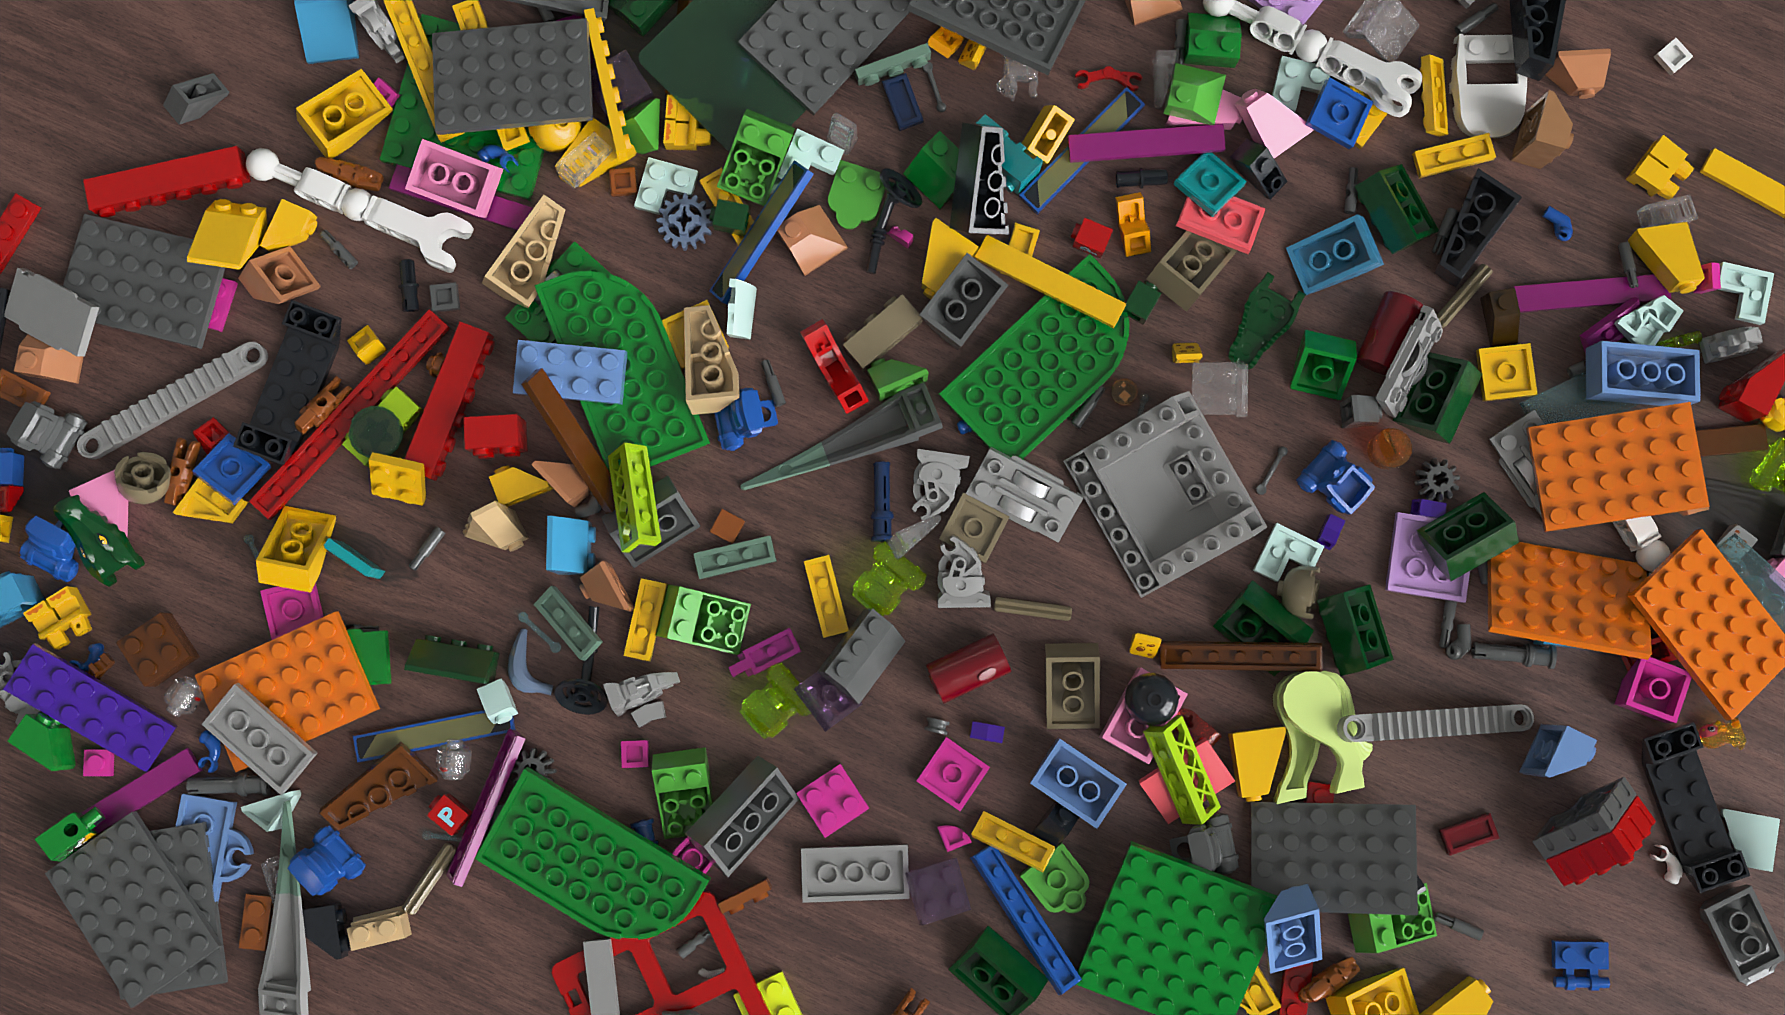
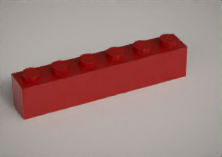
M238 146L84 179L83 182L89 210L100 217H112L118 211L134 212L140 210L141 206L145 205L161 206L165 205L168 200H188L192 198V195L200 193L211 195L217 193L218 189L222 188L238 189L243 187V184L251 182L246 169L245 152Z
M463 322L458 324L405 456V460L423 463L425 477L437 481V478L441 477L446 469L445 458L447 453H451L456 443L455 433L457 428H461L464 424V417H466L464 413L467 403L471 404L476 391L473 388L477 379L480 380L485 371L483 363L486 356L491 355L495 345V341H493L494 336L489 332Z

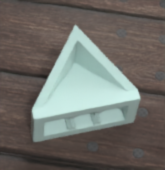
M295 790L241 807V810L267 832L282 829L283 803L290 800L293 811L301 797V791Z

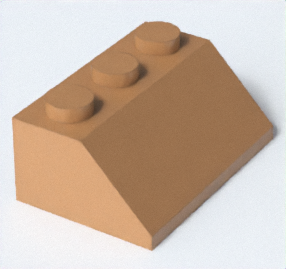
M1548 90L1524 112L1511 161L1542 169L1545 165L1551 163L1555 157L1560 156L1565 149L1570 148L1574 134L1571 133L1573 123L1554 91Z

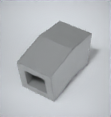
M663 701L646 704L631 713L639 728L652 720L666 718Z

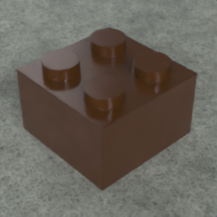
M159 613L116 642L144 687L158 686L200 658L171 613Z

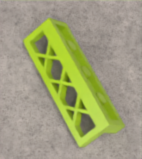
M624 442L608 456L621 551L629 553L639 544L657 546L661 543V535L647 446ZM621 458V464L619 467L618 459ZM630 531H631V533H632V539H631V540H630V538H629Z
M1176 715L1166 725L1149 726L1143 733L1182 823L1203 825L1221 806L1183 716ZM1176 727L1179 731L1178 742L1175 741L1171 732ZM1184 749L1187 750L1189 755L1187 765L1183 760ZM1194 772L1197 773L1199 778L1197 788L1193 783ZM1204 795H1206L1210 804L1206 809L1203 807Z

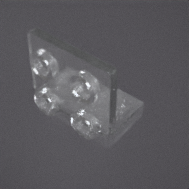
M1365 0L1343 32L1348 38L1365 39L1385 62L1390 63L1396 61L1418 30L1420 24L1399 0Z
M1194 362L1192 364V397L1203 415L1247 417L1248 364L1246 362Z

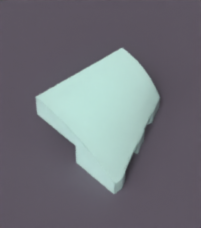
M730 278L729 287H732L728 303L727 335L733 338L751 339L757 288L747 282Z
M1662 295L1618 319L1614 324L1632 344L1655 346L1664 332H1670L1683 313V310L1665 295Z
M1721 808V817L1725 818L1729 833H1727L1729 841L1734 846V849L1742 851L1747 867L1773 872L1780 819Z

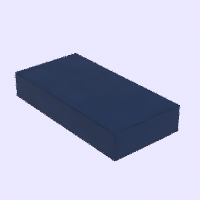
M904 73L882 81V86L899 131L924 123L907 74Z

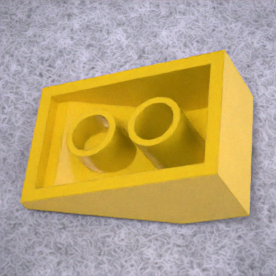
M362 69L296 108L299 124L323 155L331 159L351 148L393 111V108Z
M226 199L215 200L205 210L189 250L187 262L240 270L260 246L267 231L266 208L258 207L253 203L238 204L231 203V201Z
M284 506L256 559L259 583L311 593L320 575L327 552L323 545L328 538H331L336 516Z
M1403 967L1343 986L1326 998L1331 1015H1420L1405 968Z

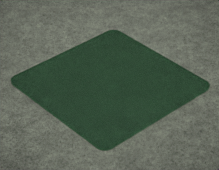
M693 0L639 54L640 64L729 153L746 109L791 126L806 111L792 95L737 45L738 41L777 0Z

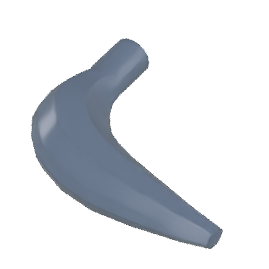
M521 629L508 659L509 679L515 688L522 692L551 695L553 685L534 679L527 669V630Z

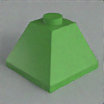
M1175 63L1163 114L1214 126L1226 75Z
M884 358L871 363V368L867 369L868 376L880 402L902 390L927 382L929 374L927 368L893 359L885 361Z

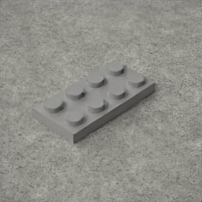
M240 683L232 686L202 723L209 732L280 795L289 789L317 755V752Z
M908 844L801 848L803 903L910 899Z

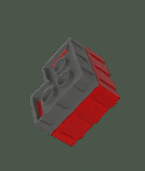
M1625 777L1580 796L1577 803L1571 809L1551 817L1532 841L1543 858L1547 859L1546 862L1563 886L1573 882L1579 885L1594 873L1600 876L1608 872L1616 864L1624 866L1634 859V852L1643 846L1642 840L1651 834L1650 828L1655 824L1656 820L1639 796H1636V792Z

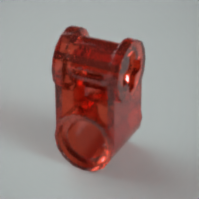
M1185 708L1179 709L1177 715L1189 716L1187 718L1189 722L1187 728L1194 744L1206 737L1213 747L1222 737L1194 711Z

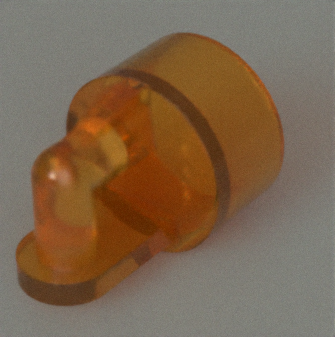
M1387 428L1371 438L1367 452L1369 459L1375 466L1384 470H1390L1408 461L1412 454V444L1410 438L1403 431L1396 428Z

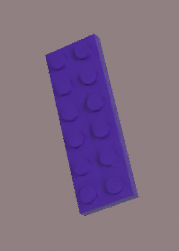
M37 643L32 644L3 688L6 692L146 773L177 728V725Z

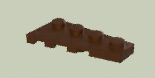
M400 742L321 807L319 814L339 831L369 816L370 812L380 807L385 808L391 805L394 800L404 795L409 796L426 784L431 785L437 782L438 777L408 747Z

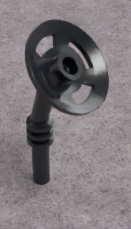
M888 168L880 172L881 182L888 192L886 193L887 197L877 224L872 228L874 233H871L873 239L869 241L871 249L865 271L869 274H876L881 246L885 245L883 241L886 240L884 235L887 234V230L885 229L895 203L898 204L900 202L911 208H919L922 205V197L916 187L903 175ZM889 178L895 180L896 183L890 182Z
M589 606L587 624L597 634L600 607ZM598 649L586 661L583 660L581 679H567L560 682L556 687V700L569 711L591 715L603 711L607 706L608 697L606 692L600 686L591 682L594 656ZM564 687H567V697L563 693ZM599 693L601 694V700L598 699ZM590 701L592 705H581L575 702L586 703Z

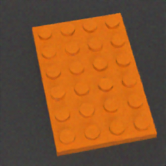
M1691 402L1526 428L1544 532L1710 507Z
M1703 529L1695 530L1628 595L1725 720H1733L1785 667L1784 632Z
M1519 542L1487 561L1488 632L1646 660L1652 655L1650 624L1628 597L1647 578V571L1638 563Z
M339 611L333 612L195 675L210 713L232 686L240 683L305 742L380 709ZM225 746L235 773L249 767Z

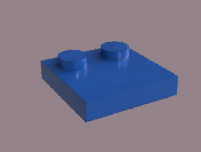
M1329 77L1325 80L1305 125L1347 149H1351L1355 145L1373 101Z
M228 433L192 472L235 506L271 466L260 456L233 447L236 438Z

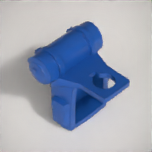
M753 388L740 389L737 400L721 411L714 413L719 433L718 441L721 443L722 450L735 451V449L740 448L744 444L743 438L758 436L763 428L778 424L773 400L760 401L758 391ZM761 407L768 409L770 412V418L766 422H764Z
M1331 440L1326 446H1323L1315 459L1301 471L1296 481L1300 488L1307 493H1313L1318 489L1327 497L1326 501L1337 512L1352 514L1367 499L1375 486L1372 483L1373 479L1364 469L1347 461L1345 457L1348 453L1345 447L1340 442Z
M38 516L31 518L25 525V531L29 538L21 546L20 558L25 560L27 564L35 565L52 574L57 580L71 581L78 573L79 563L72 559L76 546L69 533L62 530L64 524L60 520L53 525Z
M329 825L320 828L316 832L312 840L315 845L310 849L304 848L295 854L287 868L297 881L312 896L323 895L332 890L338 884L337 880L342 877L350 880L360 876L366 864L360 859L362 856L359 853L356 854L343 840L338 830L335 831Z

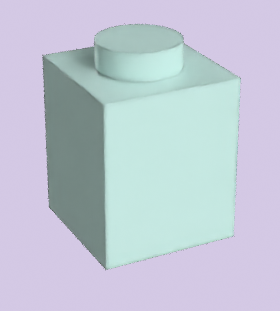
M502 678L477 689L486 715L493 724L506 723L512 719V716L518 714L509 688Z

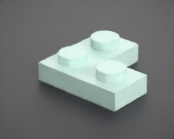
M1282 56L1272 96L1295 112L1300 91L1306 90L1319 94L1325 80L1330 75L1322 71L1320 67H1315V63Z
M797 129L777 177L782 179L794 160L808 170L811 165L834 175L844 150Z
M648 157L634 207L660 215L658 210L663 207L667 191L681 195L687 193L688 197L692 198L699 172Z
M1726 262L1720 263L1721 289L1718 290L1740 294L1735 320L1758 325L1765 323L1774 273Z
M1276 523L1253 571L1278 582L1288 560L1301 566H1315L1324 546Z

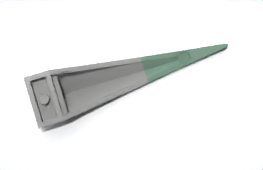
M290 800L283 803L276 895L268 945L258 987L260 1015H309L308 992L311 991L300 883L287 869L290 865V860L296 854Z

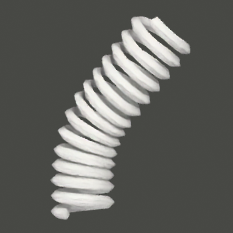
M702 968L698 974L703 977L705 976V978L707 976L708 979V977L716 976V973L718 975V973L724 972L725 969L707 971Z

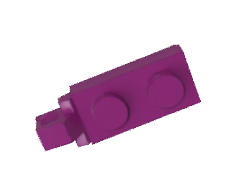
M788 628L742 651L743 653L738 655L740 662L728 667L732 677L746 672L749 677L802 651L791 629Z

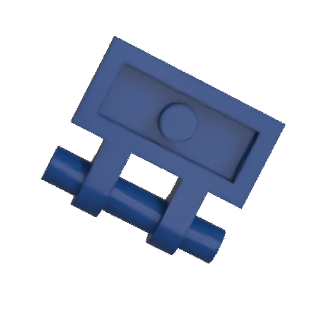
M1552 940V967L1563 969V977H1553L1554 987H1564L1565 990L1588 988L1589 991L1609 988V978L1598 976V969L1609 970L1608 942ZM1574 969H1587V977H1575Z

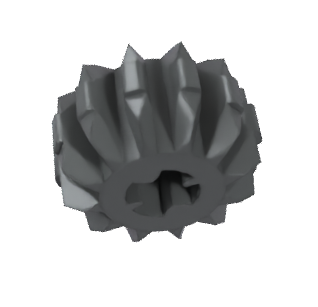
M1437 458L1431 459L1430 463L1427 461L1421 464L1423 470H1416L1415 472L1421 478L1414 481V485L1422 486L1418 494L1422 495L1427 492L1426 500L1432 501L1435 497L1437 502H1443L1444 497L1447 499L1452 498V491L1459 489V486L1453 483L1460 479V475L1453 476L1452 474L1456 470V466L1453 465L1447 468L1448 460L1446 459L1440 463ZM1436 475L1440 477L1438 480H1441L1439 485L1434 484L1436 480L1433 481V477Z
M531 748L530 756L525 750L520 752L523 760L517 758L515 764L519 767L513 768L511 772L513 774L518 773V777L512 780L514 784L517 783L526 767L535 765L537 766L536 771L554 782L548 774L556 773L557 769H549L548 765L552 764L554 759L550 758L545 761L544 759L547 756L545 750L539 756L537 748Z

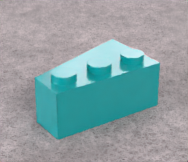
M986 114L976 123L1001 127ZM1003 129L1005 162L1002 164V174L1006 176V187L1004 188L1010 193L1013 191L1019 195L1039 175L1043 160L1038 156L1032 159L1024 152L1026 146L1021 142L1016 144L1008 137L1009 133Z

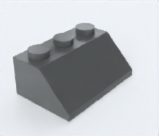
M966 253L919 316L938 336L958 350L1004 292L1008 284L970 254Z
M669 476L653 484L661 543L657 546L639 544L629 553L623 552L633 568L701 527ZM615 509L612 513L605 514L601 518L609 534L621 549ZM630 531V534H629L630 540L632 539V533H631V531Z
M873 608L864 609L817 672L856 704H860L906 641L894 625Z

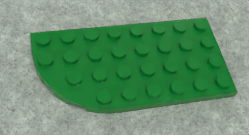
M1091 254L1068 273V275L1122 302L1125 301L1115 280ZM1045 295L940 392L939 396L989 449L992 447L1010 457L1016 455L1024 459L1114 373L1124 356L1129 338L1128 314L1123 311L1115 327L1112 328Z
M593 271L571 272L534 285L557 344L625 350L628 352L623 405L580 401L609 472L608 456L624 442L647 446L650 467L710 444L699 414L692 415L686 402L685 378L659 313L638 288L620 277ZM621 458L618 459L619 467L621 464Z
M529 767L523 770L475 857L477 861L589 929L615 939H647L657 936L673 926L675 927L690 913L711 879L710 876Z

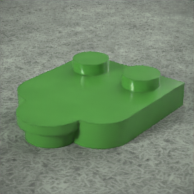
M840 160L828 196V205L830 210L836 214L837 222L842 228L854 229L861 222L868 223L877 217L886 190L881 182L880 172Z
M1062 842L1055 847V851L1044 872L1029 866L1019 874L1048 911L1056 913L1065 910L1068 913H1077L1084 908L1086 903L1084 893L1089 887V877Z

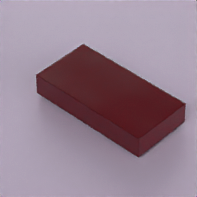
M1485 813L1439 829L1446 853L1449 856L1500 839L1491 813Z

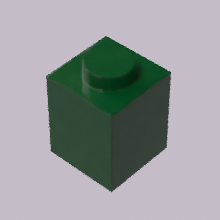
M718 199L717 206H712L709 221L713 222L712 225L716 231L745 236L750 216L749 205Z
M1138 281L1123 311L1127 312L1128 317L1143 325L1162 293L1157 291L1158 287L1148 281H1144V283Z

